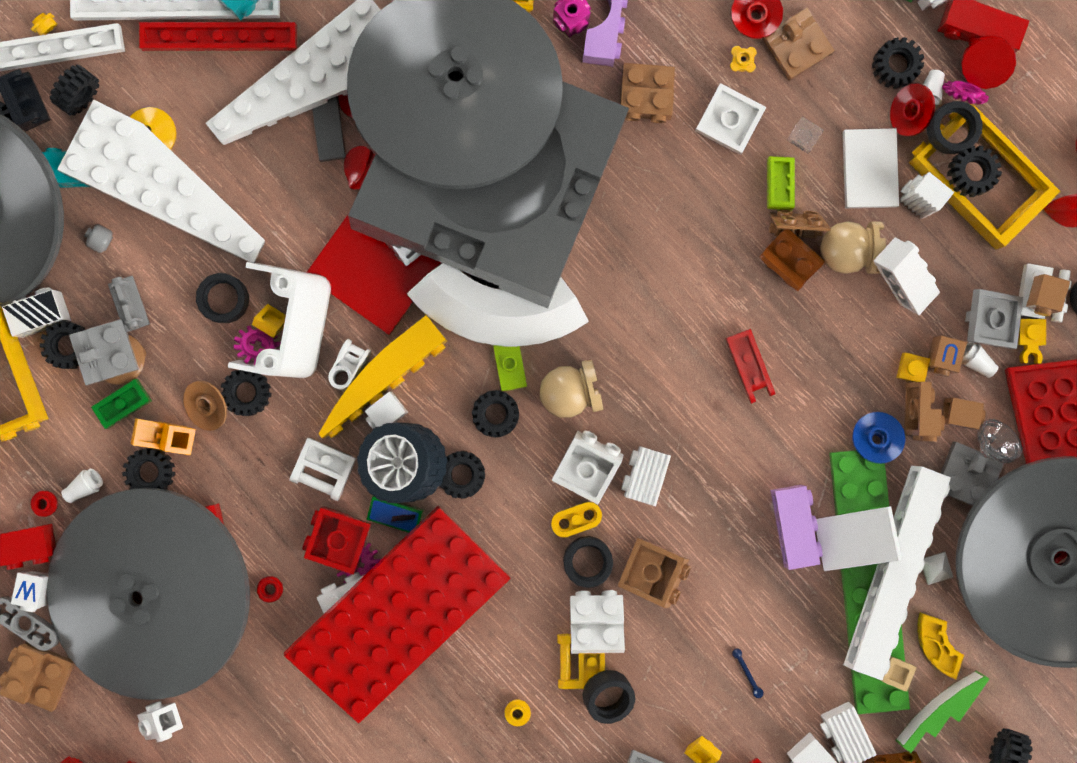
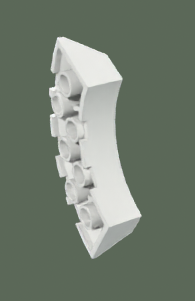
M444 263L428 273L407 293L416 306L430 319H433L449 331L483 344L505 347L542 344L561 338L589 322L576 296L562 277L548 308L506 291L482 285L469 278L459 269Z

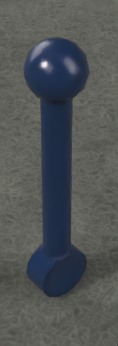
M734 649L732 655L739 661L753 688V695L756 698H761L764 692L757 686L742 658L741 649Z

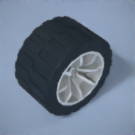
M398 422L382 424V426L374 428L370 434H367L359 448L357 470L361 478L360 481L367 491L380 501L404 503L423 500L436 491L446 474L447 457L444 445H442L440 438L431 429L420 424Z

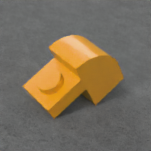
M135 418L130 444L160 449L165 452L191 455L196 429L172 423Z

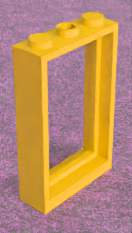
M970 104L980 114L983 123L981 136L1036 190L998 229L965 196L960 195V191L955 192L953 190L955 186L953 184L950 185L949 180L928 160L936 151L930 142L926 144L923 141L912 151L914 157L908 163L921 176L930 172L949 187L954 193L947 202L997 250L1005 247L1061 191L974 104ZM951 113L948 116L951 121L945 126L942 123L940 124L942 136L946 140L966 122L962 115Z
M0 306V341L28 412L24 416L0 425V440L3 442L17 437L16 432L23 429L25 432L40 428V422L49 418L18 337H12L3 309Z

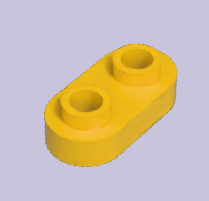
M584 502L561 510L551 520L552 530L560 537H569L589 530L601 522L602 511L593 502ZM586 510L593 511L594 515L591 519L584 518ZM561 519L569 521L567 528L560 527L559 522Z

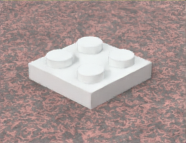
M720 83L695 132L741 155L766 107Z

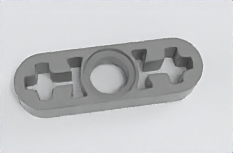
M0 597V605L6 604L5 609L8 611L4 614L0 613L1 625L41 651L49 650L58 645L59 639L51 623L34 612L20 610V606L11 604L12 597ZM18 611V613L14 617L13 615H11L12 613ZM22 616L30 619L31 627L29 630L20 628L19 619ZM35 631H38V632H39V633L34 634L33 636L31 635V634H32L33 632H35ZM49 632V639L51 641L44 643V636L41 634Z

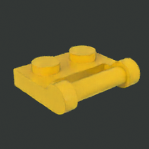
M571 634L557 635V643L560 644V679H558V688L584 689L585 684L592 676L605 671V653H578L579 679H571Z

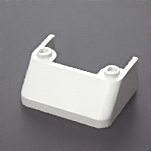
M246 262L245 268L272 273L270 280L272 291L278 296L289 298L280 350L265 349L261 351L256 358L255 365L254 362L249 361L246 364L244 360L229 362L228 368L269 376L307 378L313 375L317 369L331 293L330 282L321 275L261 263Z

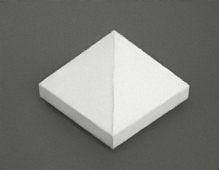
M946 552L924 558L923 572L928 585L953 578Z

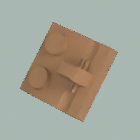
M808 8L781 23L779 28L770 36L762 38L789 81L835 52Z

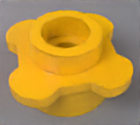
M41 13L32 21L34 26L31 30L35 33L37 32L40 36L47 35L57 26L53 19L55 16L51 13L47 15Z
M734 46L731 50L733 55L730 64L731 70L734 72H753L756 68L754 64V57L757 54L754 47L745 49L740 48V46Z

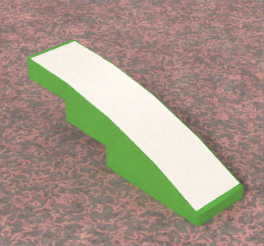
M975 671L952 684L931 700L909 722L895 741L912 753L926 732L936 737L950 716L960 722L989 681V678Z

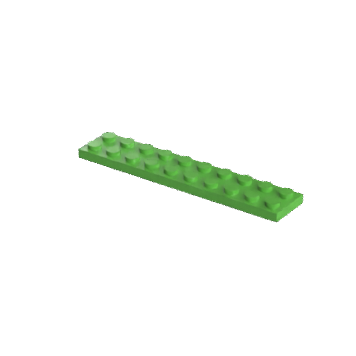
M856 450L829 453L835 515L889 507L885 463L877 464L867 461ZM878 564L841 569L849 647ZM901 625L898 633L899 641L896 648L892 650L891 656L905 661ZM851 669L854 704L857 714L910 709L908 691H903L877 678Z

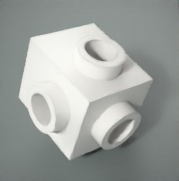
M161 701L147 705L145 707L146 711L137 715L139 719L138 728L145 737V740L156 739L157 742H162L171 738L173 732L183 728L175 703L162 704Z

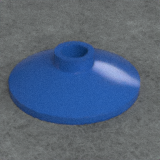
M872 412L861 417L855 424L852 433V440L856 451L867 461L877 464L888 463L896 459L902 453L906 441L904 429L899 421L883 412ZM878 436L880 444L874 443L872 437Z

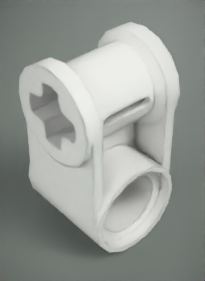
M347 339L329 372L330 384L336 389L346 390L365 367L371 355V350L367 349L365 351L352 344V340ZM350 352L359 356V358L354 357L350 354ZM341 371H345L348 374V381L344 385L336 383V375Z

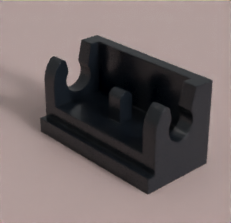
M18 69L0 77V93L16 125L26 132L51 120L31 73H22L21 69Z

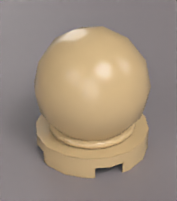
M854 222L838 223L831 227V231H827L823 236L820 246L821 256L825 260V264L835 272L845 274L858 272L863 267H865L868 274H880L874 260L886 248V238H880L879 231L884 229L883 223L869 222L866 229L859 223Z
M592 360L581 361L582 368L579 370L571 366H560L548 372L541 381L540 400L549 413L559 418H571L581 414L587 406L592 407L593 412L603 410L601 394H599L598 388H593L592 382L597 381Z

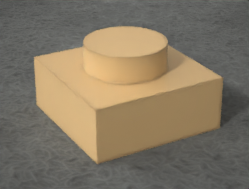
M890 656L889 671L884 675L883 680L880 681L907 692L917 667Z

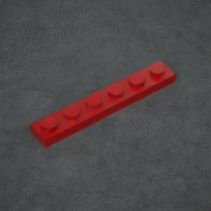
M139 22V48L142 51H295L297 49V24L295 22Z

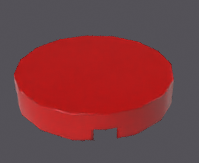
M993 35L980 37L975 40L974 43L966 48L961 59L962 73L967 82L982 89L995 88L1005 83L1014 73L1017 64L1016 53L1011 44L1004 38Z

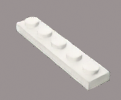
M116 23L0 42V72L125 52L121 26Z

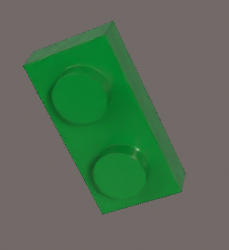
M134 379L91 408L104 429H109L152 400L140 381Z

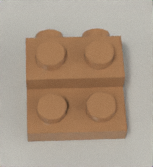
M623 63L620 105L629 108L625 120L640 121V118L651 119L652 123H666V120H671L674 101L675 67Z
M932 382L905 383L904 432L905 435H913L912 440L937 442V436H941V431L944 430L945 418L942 415V409H931V404L935 400V390L932 388Z
M637 538L618 587L663 608H670L671 604L675 605L679 600L681 591L678 590L680 581H685L690 573L691 566L687 565L690 559Z
M28 642L15 647L8 658V662L12 663L8 672L5 671L0 677V687H2L0 695L21 704L28 702L53 712L56 710L73 669V661L49 650L41 651Z

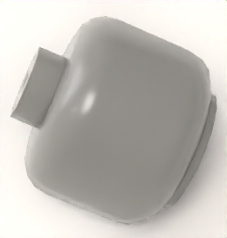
M100 224L95 225L93 229L89 227L84 235L87 238L86 246L98 253L106 251L113 239L112 231Z

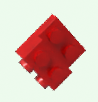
M325 506L321 507L319 511L316 510L313 514L311 525L314 528L311 536H306L302 550L306 551L304 558L354 575L372 523L348 516L349 514Z

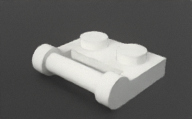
M307 438L290 476V481L310 486L330 495L331 499L338 502L357 458ZM305 466L337 479L335 486L304 473Z

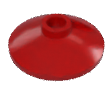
M734 0L731 8V19L735 28L742 35L752 39H761L770 36L779 28L783 19V6L780 0ZM757 12L760 15V19H753L751 14Z
M914 83L905 86L897 93L890 109L891 124L893 128H897V133L911 137L920 134L928 127L935 111V99L931 90L925 85Z

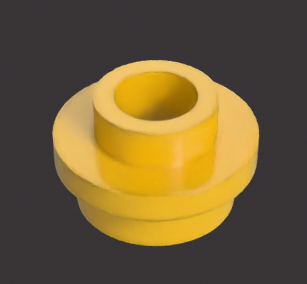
M515 699L507 704L505 718L509 724L517 727L523 726L530 719L531 710L525 701ZM516 709L521 710L523 713L519 718L513 716V711Z

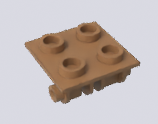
M777 210V213H769L774 222L769 225V233L774 234V236H778L783 229H790L793 233L797 229V236L799 238L802 236L803 238L816 239L817 236H822L823 231H831L823 217L815 211H803V214H793L791 210Z

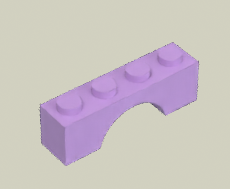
M607 0L610 13L606 20L597 27L587 29L582 63L613 67L614 59H620L622 43H617L618 33L623 34L625 18L620 16L621 9L627 8L628 0Z

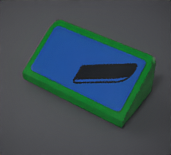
M372 496L367 520L409 533L421 522L424 510L404 503H387Z

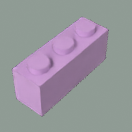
M804 485L770 490L784 567L792 570L820 565L819 557H822L823 553L819 541L816 542L815 531H818L816 517L811 515L810 506L813 505L811 490H807V487Z

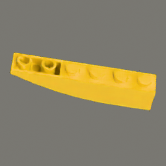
M427 315L386 346L365 366L332 409L319 432L321 438H326L327 436L330 438L335 437L343 430L342 424L347 420L353 422L364 413L362 409L369 403L373 405L384 396L382 393L389 387L392 390L397 388L405 381L404 375L409 371L414 374L425 365L423 360L430 355L436 357L446 348L443 345L447 342L446 338Z

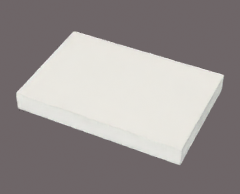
M897 128L844 130L845 209L898 207Z
M891 506L816 519L818 524V531L816 533L822 547L823 556L821 558L824 571L902 560Z

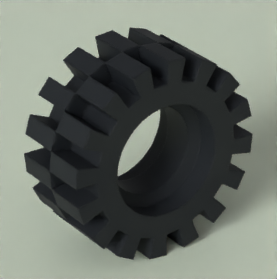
M898 37L893 38L892 41H887L877 51L873 58L875 61L872 63V68L876 69L873 74L875 77L877 75L880 77L878 80L880 84L884 81L887 88L891 85L893 89H898L900 86L903 88L922 72L920 70L924 67V62H921L924 59V54L919 55L921 48L920 46L915 48L913 40L908 43L905 37L901 40ZM894 54L904 56L907 61L906 70L904 72L893 71L889 66L890 56Z
M78 64L76 66L72 65L70 70L66 69L64 75L60 74L58 77L59 81L53 84L55 88L50 91V94H52L50 100L69 116H75L77 113L82 112V108L86 109L88 107L89 101H93L94 98L92 96L98 92L96 89L99 88V79Z
M972 146L952 158L953 161L948 165V168H951V170L947 172V177L952 176V179L948 182L950 185L953 183L956 185L953 188L955 192L961 190L960 195L966 196L969 194V197H975L986 193L994 188V185L998 184L999 179L997 178L1001 176L1002 171H997V169L1002 166L1001 162L995 163L994 160L998 156L996 154L991 156V149L988 148L984 151V146H978L977 148ZM975 162L980 165L983 171L980 181H973L967 176L965 168L968 163Z
M71 322L52 324V328L48 327L45 330L48 333L41 336V339H44V343H40V348H44L41 355L47 357L45 361L53 364V367L77 369L79 364L75 352L68 356L61 354L58 349V343L62 337L84 331L85 327Z
M235 370L231 372L230 376L227 375L225 383L221 384L223 392L220 393L228 407L227 410L234 412L236 415L253 416L258 412H262L264 407L269 404L268 399L272 394L269 393L271 386L267 383L268 379L261 374ZM244 382L251 383L256 391L254 399L248 403L240 401L237 397V388Z
M497 390L488 391L475 401L472 410V420L478 431L484 435L494 438L502 437L509 434L516 427L519 420L518 405L505 392ZM492 404H500L506 411V417L500 424H492L486 419V410Z
M148 448L133 452L134 455H129L127 458L129 460L128 463L123 465V468H126V472H122V476L127 478L124 481L125 485L131 486L129 490L135 488L167 490V486L173 483L171 478L175 476V472H172V468L175 465L170 462L172 458L169 455H165L164 451ZM146 462H152L158 468V476L152 482L143 480L140 475V468Z
M457 451L447 456V470L440 487L443 488L447 495H451L456 499H466L475 495L483 486L486 475L481 460L475 454L467 451ZM462 464L470 468L472 478L469 483L459 485L453 481L452 470L457 465Z
M1003 728L997 733L998 738H994V746L991 745L990 748L992 754H989V759H991L989 763H1028L1032 759V755H1030V752L1033 751L1032 746H1030L1032 741L1028 735L1008 728Z

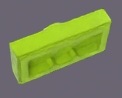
M769 156L767 159V209L793 210L795 208V158Z
M493 345L501 391L527 387L520 346L505 347Z

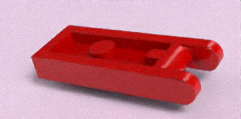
M749 329L725 338L750 404L756 402L753 392L766 387L769 396L775 395L774 387L752 330Z

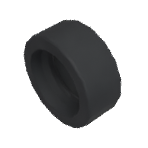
M953 101L944 104L934 112L927 127V136L929 142L936 150L944 154L955 155L971 148L978 142L982 134L983 123L979 112L972 105L962 101ZM958 113L967 121L969 127L968 136L962 142L951 143L942 136L940 122L946 114Z
M216 273L206 277L200 283L196 291V303L199 311L205 318L217 323H231L237 321L245 314L249 306V294L246 286L239 279L226 273ZM220 283L231 285L238 295V302L235 308L225 314L213 311L208 303L210 289Z
M591 536L579 537L571 542L565 550L563 558L564 569L569 579L576 585L585 588L597 587L610 576L613 568L612 554L607 545L600 539ZM582 547H594L603 556V567L593 577L581 576L573 567L574 554Z
M605 670L592 676L585 684L582 693L583 702L589 714L594 720L604 724H612L624 719L634 708L636 700L635 692L624 674L615 670ZM610 687H620L623 689L621 697L614 704L606 707L595 705L597 696L605 689Z

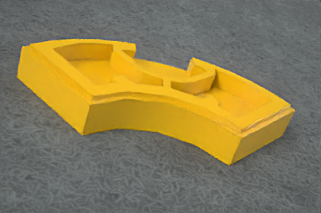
M920 612L917 633L923 653L936 669L956 680L964 654L955 650L950 644L946 633L947 621Z

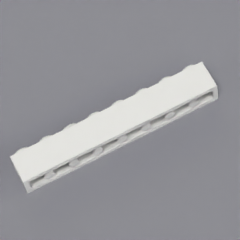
M911 466L894 515L902 560L879 563L877 565L843 664L844 666L879 680H883L884 675L889 671V659L892 650L898 644V633L901 624L907 618V606L909 600L915 594V582L918 574L923 570L926 550L933 541L932 532L935 523L941 517L940 508L943 499L949 493L951 477L922 466Z

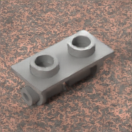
M133 275L124 279L122 277L112 279V283L108 284L119 318L124 321L127 332L150 325Z

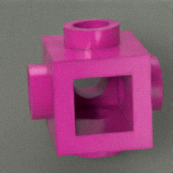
M557 0L554 4L553 22L559 31H564L569 38L575 33H581L589 25L591 13L589 10L591 8L586 0ZM573 9L575 13L570 14L569 12Z

